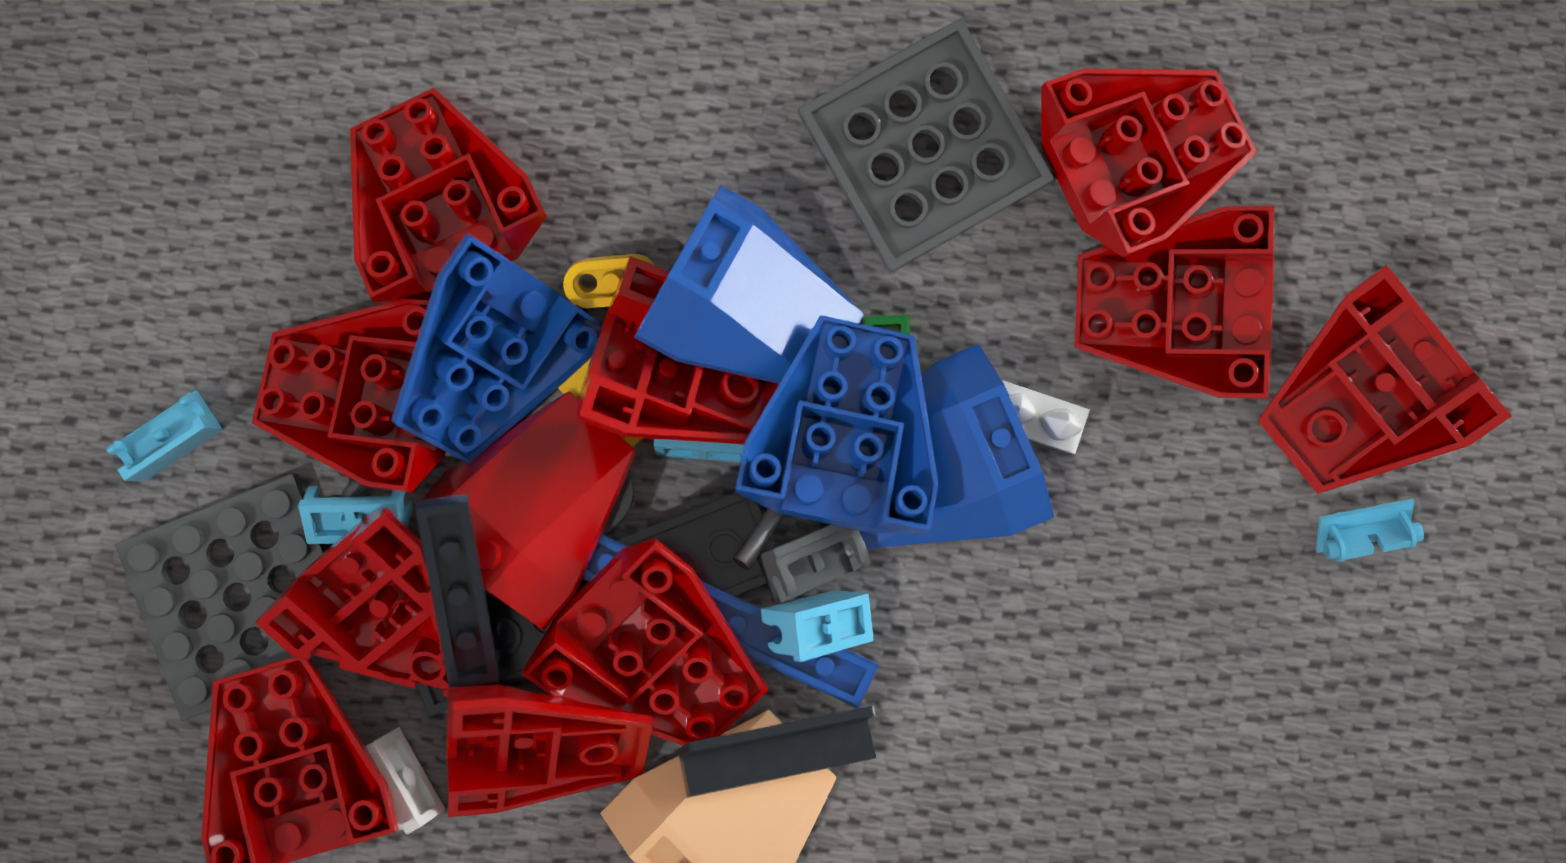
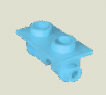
M1412 498L1319 517L1316 552H1324L1327 559L1335 558L1337 562H1343L1347 559L1374 554V546L1371 542L1375 541L1382 552L1415 547L1417 542L1424 540V531L1419 522H1411L1415 501Z

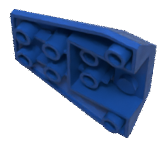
M721 185L667 276L634 338L677 362L780 384L820 315L860 323L864 314L761 207Z
M466 233L438 273L391 421L469 464L586 363L594 351L602 323L480 240Z
M820 315L744 443L735 492L780 514L864 532L929 533L931 531L939 483L915 336Z
M974 345L935 362L921 375L939 483L931 531L929 533H869L859 530L866 548L1012 536L1054 517L1043 471L1007 389L980 345Z

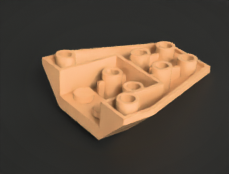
M768 709L728 729L720 736L783 724V722ZM678 755L635 777L600 814L628 856L635 863H796L837 777L830 769L687 798Z

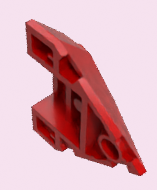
M387 508L369 513L307 566L255 622L292 656L310 660L312 655L340 662V669L415 688L417 683L444 690L443 696L448 697L449 684L422 542Z

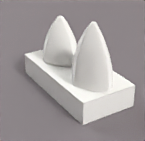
M1003 381L1029 441L1074 455L1090 409Z
M400 727L365 746L388 783L399 830L403 829L407 835L446 810Z

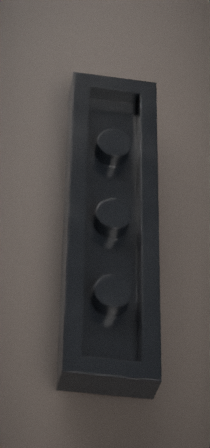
M468 494L416 501V516L449 687H465L499 681V667Z

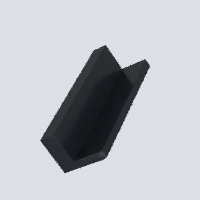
M875 706L688 742L678 749L687 798L875 759L876 754L868 719L877 715Z

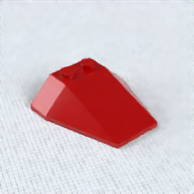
M630 256L604 317L578 397L577 420L623 437L744 445L779 384L677 362L634 338L670 271Z
M1384 265L1344 296L1262 412L1258 422L1317 494L1470 446L1508 420L1512 415L1434 324L1391 269Z
M569 391L505 432L469 464L462 460L445 471L422 499L427 500L468 494L484 588L544 630L576 594L637 453V450L620 435L577 420L578 398Z
M499 684L449 687L446 728L448 817L499 813L632 780L643 774L653 726L652 716Z

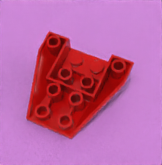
M1084 68L1049 80L1041 86V147L1081 230L1123 257L1166 240L1257 153L1216 70Z
M434 87L350 128L354 261L369 297L373 302H394L404 298L429 301L438 273L466 233L480 240L512 262L520 257L547 217L527 174Z
M1224 206L1188 218L1163 242L1126 257L1119 255L1107 246L1079 254L1075 348L1217 398L1269 399L1274 292L1275 206Z
M404 298L272 332L252 424L366 487L412 493L446 453V451L397 426L391 421L429 301Z
M656 539L623 548L554 618L522 672L524 677L549 695L652 716L653 726L651 735L682 746L688 742L720 736L768 692L767 684L694 569Z
M291 657L213 681L201 833L207 863H289L399 831L387 781L311 660Z

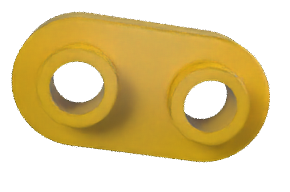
M640 254L580 259L574 262L566 272L563 281L564 292L567 298L576 306L582 308L608 307L630 256L652 265L655 264L648 257ZM584 274H591L596 278L597 285L591 289L585 288L580 283V277Z

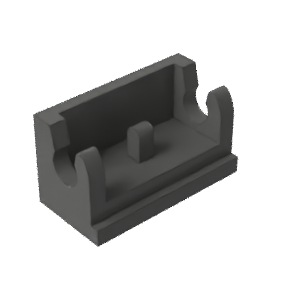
M832 524L759 554L757 557L776 605L861 568V563L869 560L868 551L859 530Z

